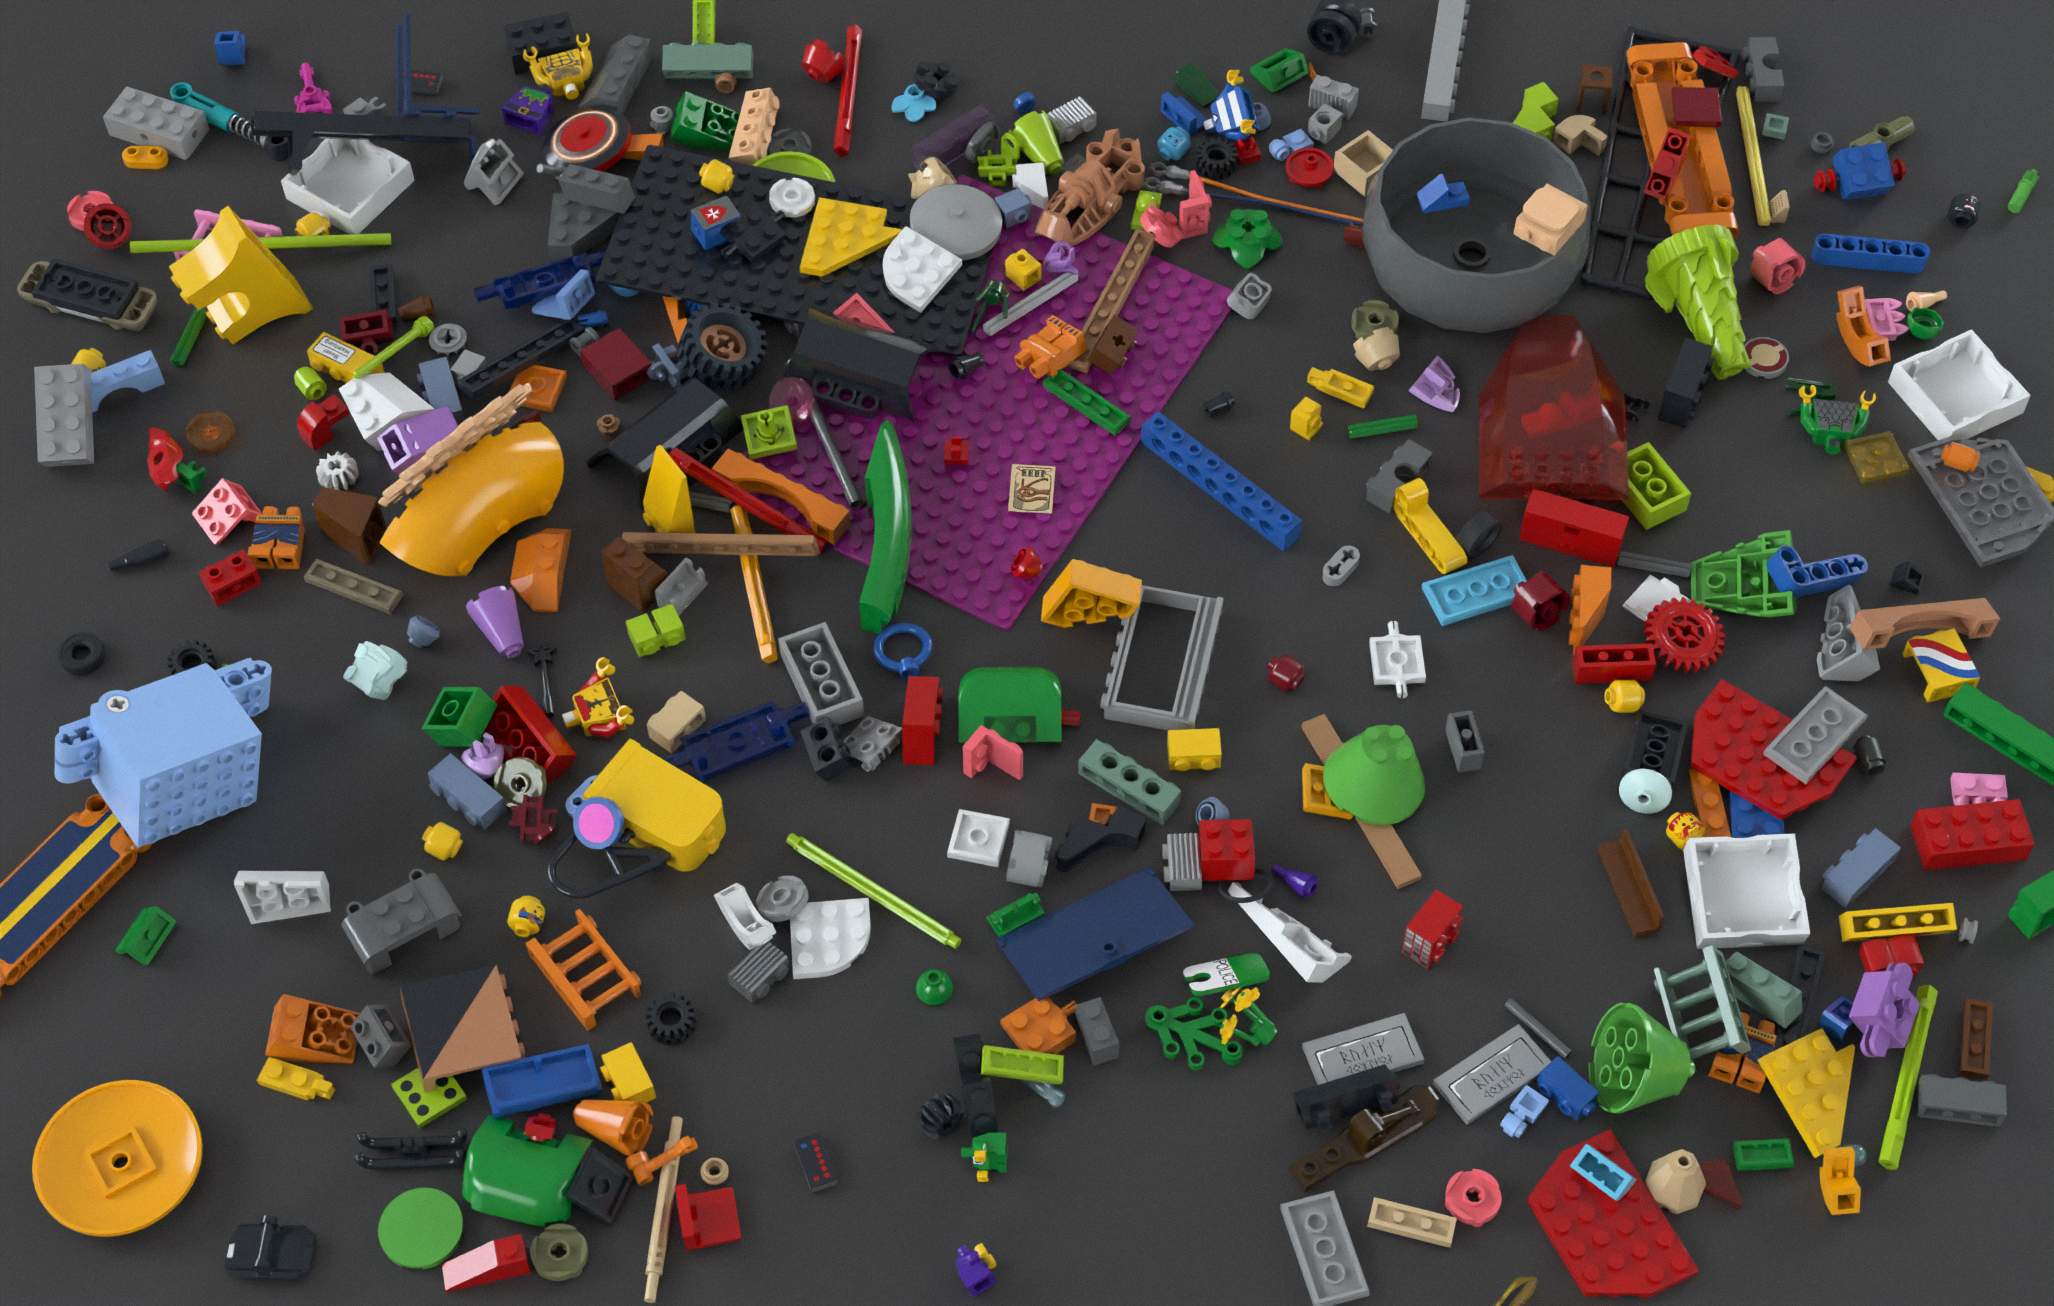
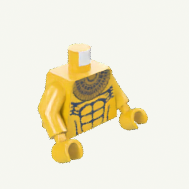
M586 33L587 41L584 43L579 41L578 34L576 36L581 52H579L578 48L539 58L538 63L536 61L537 49L533 46L531 47L533 56H528L524 49L523 58L530 62L531 66L529 67L535 82L539 86L541 84L549 86L556 97L566 95V98L569 100L576 99L579 95L578 91L584 90V81L589 79L593 70L591 51L588 50L590 44L589 35Z

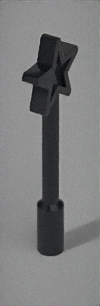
M539 640L537 648L528 649V655L535 657V666L541 665L544 714L547 718H552L555 714L553 698L550 696L547 663L553 664L550 655L556 651V646H545L543 641Z

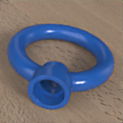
M897 623L885 628L881 634L877 635L873 644V654L876 661L890 671L899 672L900 677L908 681L909 676L920 675L919 667L929 659L933 649L929 633L922 627L912 623ZM911 633L921 639L923 648L916 658L906 657L900 662H895L884 655L883 645L889 637L895 634Z

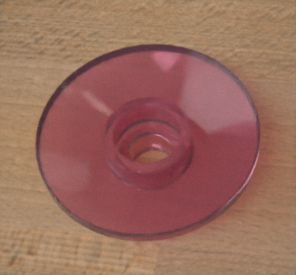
M788 377L780 380L773 387L769 397L770 409L788 405L792 425L804 422L812 413L815 404L812 388L806 381L797 377ZM794 398L798 399L796 406L792 404Z

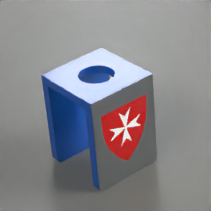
M727 196L690 210L691 231L705 251L728 242L720 234L721 227L740 219V213Z

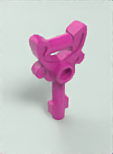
M303 63L299 72L301 79H304L305 87L300 92V96L294 97V102L297 106L296 112L333 114L331 104L328 101L330 99L329 92L326 90L322 91L314 86L312 77H315L313 67L310 68V64Z

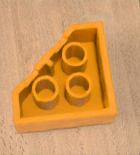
M1072 559L1043 596L1041 621L1067 628L1073 627L1074 622L1085 620L1087 624L1104 622L1106 617L1118 615L1120 619L1128 618L1140 605L1142 580L1127 574L1111 571L1105 567L1088 564L1082 560Z

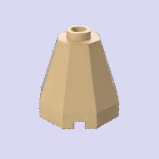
M1681 1149L1653 1161L1644 1184L1661 1209L1663 1206L1668 1208L1669 1212L1679 1214L1698 1206L1706 1181L1694 1154Z

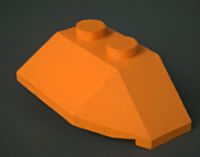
M546 528L517 541L510 584L534 612H558L572 533L571 529Z

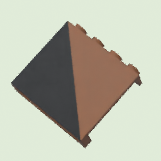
M497 965L400 986L401 1000L424 1092L435 1090V1079L526 1058L523 1043H518L516 1036L519 1035L517 1020H511L510 1013L513 1012L510 996L505 997L503 991L507 989L504 974L499 975Z

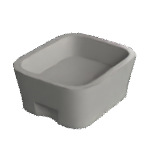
M1249 273L1230 293L1227 303L1243 317L1254 319L1268 303L1272 288L1267 282L1261 281L1257 275Z

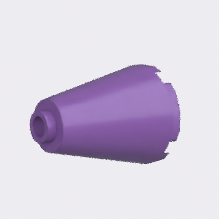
M497 586L482 591L478 594L480 597L478 600L473 602L471 599L467 603L466 609L468 614L501 656H507V658L518 656L524 647L513 589L509 587V590H506L505 586Z

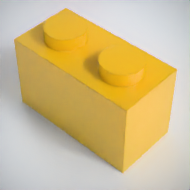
M1219 728L1168 730L1169 770L1186 771L1189 769L1212 770L1214 768H1221L1222 754Z
M632 1042L602 1055L604 1066L600 1067L605 1081H611L614 1086L611 1089L614 1100L649 1102L656 1098L654 1086Z

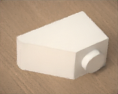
M1044 164L1016 165V174H1012L1013 188H1020L1024 195L1030 197L1033 205L1044 209L1048 203Z

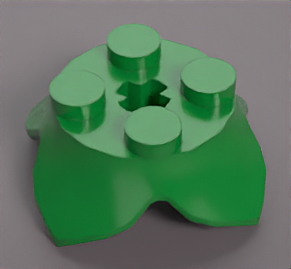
M1235 209L1231 211L1230 217L1216 230L1212 242L1219 248L1229 247L1234 260L1246 270L1259 263L1263 258L1266 248L1275 250L1283 244L1280 233L1270 223L1267 213L1263 210L1256 211L1251 209Z

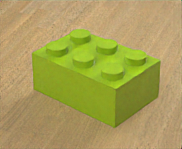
M1649 442L1608 461L1604 479L1646 530L1687 511L1691 492Z

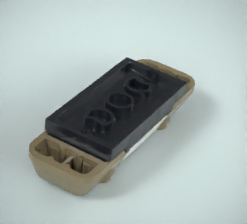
M53 258L51 263L39 261L32 264L17 287L18 293L22 298L32 304L47 307L52 313L60 311L110 324L116 330L126 328L133 331H141L153 314L157 303L156 293L151 289L140 287L137 280Z

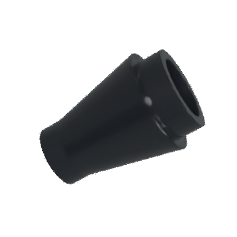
M980 352L954 357L948 365L950 374L954 379L963 380L983 366L985 359Z

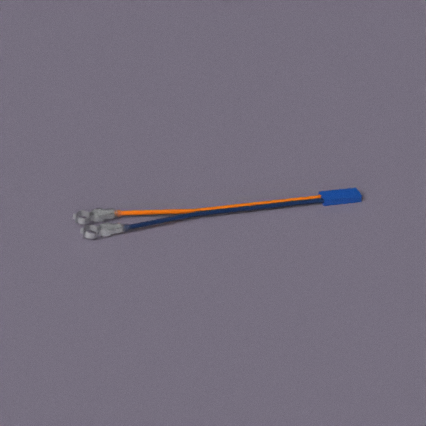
M1156 162L1154 164L1151 163V167H1149V172H1152L1155 176L1166 175V177L1174 180L1190 179L1189 170L1181 169L1175 165L1166 167L1164 163ZM1156 167H1161V168H1163L1164 170H1163V171H1156V170H1154V168H1156ZM1151 177L1145 178V182H1143V187L1152 192L1160 190L1161 193L1167 195H1189V189L1182 185L1174 184L1172 181L1164 180L1160 182L1157 178ZM1201 177L1204 183L1247 196L1239 197L1205 192L1211 198L1257 203L1363 227L1364 219L1259 196ZM1154 182V183H1157L1158 185L1155 186V187H1152V186H1149L1148 183Z

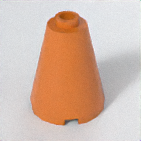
M583 1100L575 1107L573 1112V1118L578 1127L627 1156L633 1155L634 1152H641L648 1142L653 1125L648 1124L649 1115L653 1116V1111L649 1104L642 1101Z

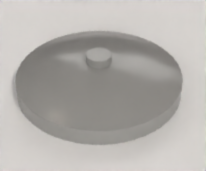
M943 185L925 192L916 200L910 213V229L960 259L969 260L985 254L997 243L1002 230V215L996 202L981 190L966 185Z

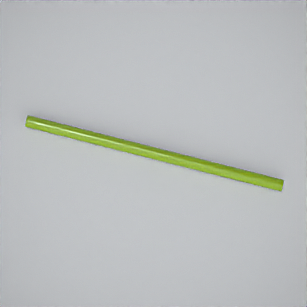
M391 233L258 237L268 249L391 245ZM205 239L130 241L131 253L192 251Z

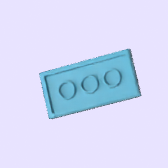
M1511 555L1422 583V590L1441 626H1445L1512 605L1515 596L1513 592L1515 586L1527 580L1514 556Z

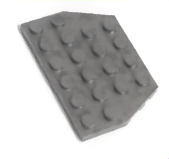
M1950 436L1909 450L1908 457L1980 568L2024 554L2054 522L2053 506L2008 440L1977 438L1976 441L1961 439V436ZM1951 442L1973 448L1975 452L1980 453V458L1974 472L1969 470L1964 472L1943 465L1944 460L1941 459V454L1944 446H1950Z

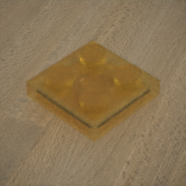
M1891 431L1846 440L1843 447L1862 484L1908 474L1910 468Z

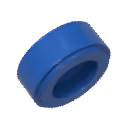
M1026 92L1015 99L1013 106L1018 113L1024 114L1035 107L1036 99L1031 92Z

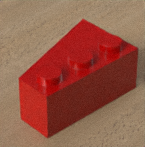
M908 677L902 723L903 764L934 765L936 735H940V720L937 719L942 717V704L939 703H943L944 688L939 687V677Z

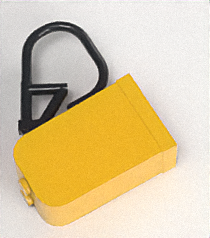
M630 738L582 795L584 800L591 797H604L613 800L620 807L624 817L622 835L618 841L623 844L629 842L636 847L610 846L605 848L604 853L615 876L586 889H572L561 883L556 874L558 862L578 839L575 831H572L551 856L547 865V877L552 887L559 893L570 898L583 899L619 886L653 870L655 874L661 872L666 864L682 872L692 871L698 868L709 854L716 852L721 839L726 833L721 797L712 788L641 747L639 743ZM619 857L648 858L649 861L625 871Z

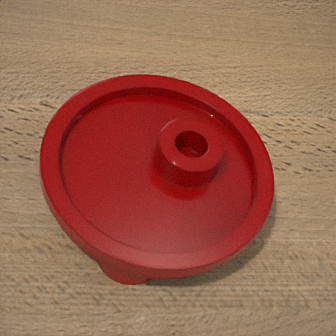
M1317 148L1298 149L1291 153L1286 160V172L1289 176V181L1305 187L1322 188L1334 171L1332 158L1326 152Z

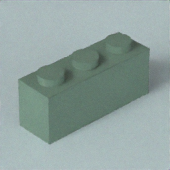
M1737 951L1726 961L1737 999L1784 1028L1803 1012L1802 991Z

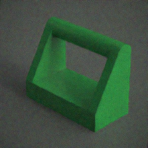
M1287 48L1250 67L1251 74L1271 92H1276L1309 74L1304 53Z

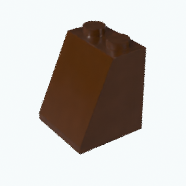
M321 487L318 496L316 495L313 499L312 509L315 510L317 523L320 526L322 535L364 564L370 565L386 528L378 497Z
M619 536L601 551L608 586L643 613L656 601L655 590L670 573Z

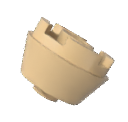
M1389 327L1373 331V335L1365 340L1361 337L1353 344L1356 351L1355 357L1369 371L1384 370L1400 357L1398 335L1394 334L1393 330H1390Z

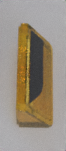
M1534 1276L1516 1278L1494 1306H1523L1534 1293L1538 1282L1537 1278Z

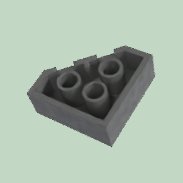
M553 193L548 237L551 264H574L581 259V255L589 249L593 251L606 241L605 238L614 232L621 213L566 200L564 193Z

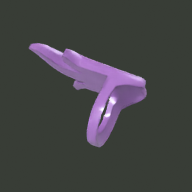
M1064 241L1054 243L1043 261L1047 271L1052 273L1071 272L1075 275L1079 273L1075 267L1071 266L1075 261V248H1071ZM1061 246L1065 247L1068 250V257H1063L1065 251Z

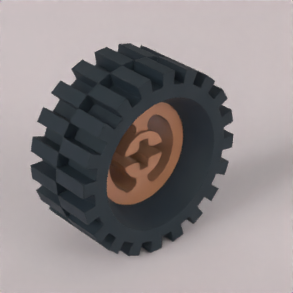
M717 302L711 303L709 309L706 305H703L699 311L695 310L688 319L677 347L679 348L677 353L678 359L683 358L681 361L682 368H689L687 375L690 378L697 376L699 378L698 381L702 384L704 382L709 383V389L715 390L716 386H721V391H728L731 386L734 391L739 389L741 384L746 386L750 379L752 380L766 353L767 340H764L766 334L764 330L758 331L761 324L758 320L752 322V315L748 311L745 315L740 313L742 308L735 306L734 310L730 309L729 303H723L721 307H718Z

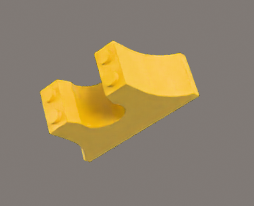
M229 206L220 211L217 224L206 239L195 249L169 266L173 273L172 281L179 289H182L180 295L188 305L192 303L198 310L207 306L209 311L206 314L213 324H217L216 332L223 340L227 338L233 345L270 321L292 314H307L313 310L296 278Z

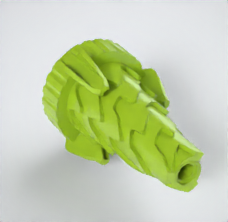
M1706 225L1676 233L1656 245L1647 257L1646 263L1649 272L1645 277L1647 290L1665 310V313L1672 312L1674 305H1676L1684 317L1688 328L1693 333L1695 340L1713 346L1711 356L1715 357L1711 371L1718 380H1723L1738 374L1744 368L1751 367L1743 344L1746 339L1739 321L1742 319L1736 301L1737 290L1732 266L1737 261L1739 253L1729 229L1720 225Z

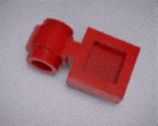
M533 1114V1118H528L524 1134L530 1135V1139L535 1141L552 1139L556 1128L555 1118H551V1114Z

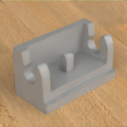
M685 558L655 590L658 607L661 608L673 604L679 616L708 585L703 569L700 567L696 571L693 568L692 561Z

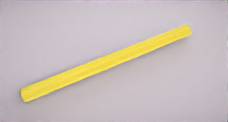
M1739 86L1736 91V98L1757 221L1759 226H1769L1771 215L1749 89L1747 86Z

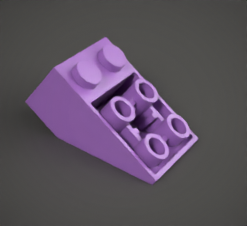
M446 406L396 422L378 435L377 439L391 469L400 475L404 470L422 458L430 447L452 433L458 427V424L450 408Z

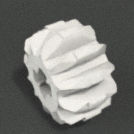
M338 451L333 456L327 453V459H320L319 466L316 467L318 481L321 486L337 490L344 488L348 491V485H355V479L359 475L356 461L350 458L347 453L341 455Z

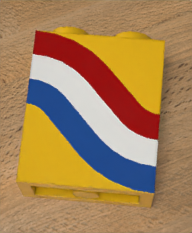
M1955 628L1946 631L1938 630L1926 636H1914L1907 641L1902 654L1904 658L1915 657L1928 682L1923 694L1928 703L1954 696L1965 682L1976 688L1980 675Z

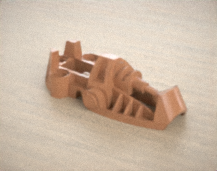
M1111 129L1105 131L1102 142H1091L1086 148V162L1074 173L1068 170L1060 177L1058 190L1043 209L1036 226L1035 235L1045 236L1054 242L1064 241L1073 247L1102 228L1122 206V196L1117 193L1121 192L1124 194L1127 190L1137 191L1143 187L1145 165L1142 162L1138 138L1136 140L1131 138L1121 139L1119 129ZM1113 164L1120 169L1114 174L1108 166ZM1076 206L1085 209L1073 227L1070 228L1069 221H1067L1068 218L1065 217L1068 212L1074 210Z

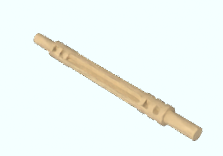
M672 1117L669 1140L665 1142L664 1152L672 1148L680 1140L683 1122L681 1117ZM680 1156L667 1162L661 1168L645 1272L648 1277L644 1301L648 1303L656 1301L658 1281L663 1273Z

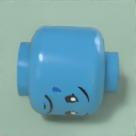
M1181 127L1168 128L1157 142L1161 157L1165 160H1180L1191 146L1188 132Z

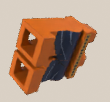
M265 506L262 515L256 516L253 542L247 554L255 568L275 569L276 564L278 569H300L305 526L302 521L300 508L289 507L287 508L286 515H279L278 508ZM258 558H267L268 561L262 562ZM283 558H292V561L285 562Z
M1740 1012L1751 1051L1741 1054L1729 1046L1718 1049L1708 1076L1732 1084L1738 1071L1740 1060L1743 1058L1736 1086L1760 1094L1766 1074L1757 1060L1773 1051L1777 1035H1774L1775 1024L1761 1020L1758 1029L1747 1026L1750 1016ZM1718 1069H1720V1070H1722V1071H1725V1072H1728V1073H1727V1074L1722 1073V1072H1720ZM1746 1079L1754 1081L1755 1083H1750L1746 1081Z

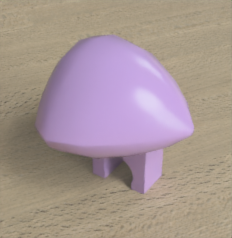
M488 733L483 734V744L475 740L473 742L474 747L464 751L461 756L463 764L482 780L494 777L498 768L503 764L504 759L503 745L496 744L493 736Z

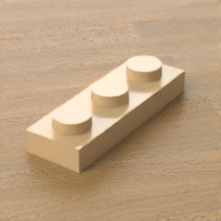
M1374 1197L1367 1227L1450 1248L1457 1218Z

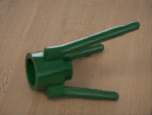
M989 280L987 286L975 299L976 302H979L984 296L986 298L970 329L971 333L975 332L989 304L995 305L1003 300V318H1008V298L1010 293L1006 292V286L1003 282Z
M1791 377L1786 378L1787 382L1796 383L1795 385L1787 384L1785 386L1787 389L1799 390L1805 385V390L1810 391V387L1814 385L1816 387V394L1812 397L1813 399L1835 400L1836 388L1834 383ZM1801 408L1789 411L1787 415L1800 414Z

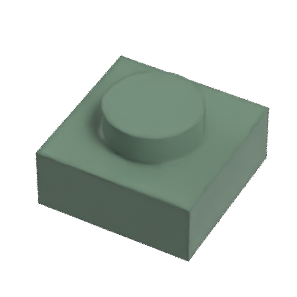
M1767 113L1762 135L1784 140L1789 117Z

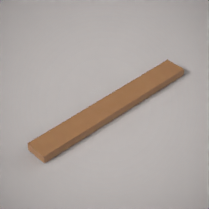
M1136 228L1082 329L1087 351L1065 367L1088 373L1092 363L1087 359L1106 325L1114 315L1118 316L1157 243L1154 240L1155 234H1148L1147 231Z
M623 532L622 539L642 553L818 556L819 546L814 535Z
M1323 714L1303 722L1301 728L1325 766L1330 753L1341 745L1342 742L1326 715ZM1357 820L1397 889L1421 880L1422 875L1391 824L1374 825Z

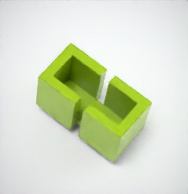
M673 604L651 611L655 620L653 623L656 631L647 613L626 621L628 635L639 658L654 654L660 650V646L664 645L665 648L675 646L681 641L686 640L684 626Z

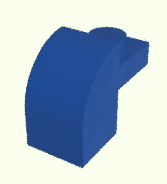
M239 31L217 32L214 45L221 66L244 65L246 63L244 52L247 41L245 35H240Z

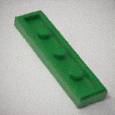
M1062 369L1057 370L1058 373L1054 377L1049 375L1043 381L1044 388L1114 436L1131 422V416Z

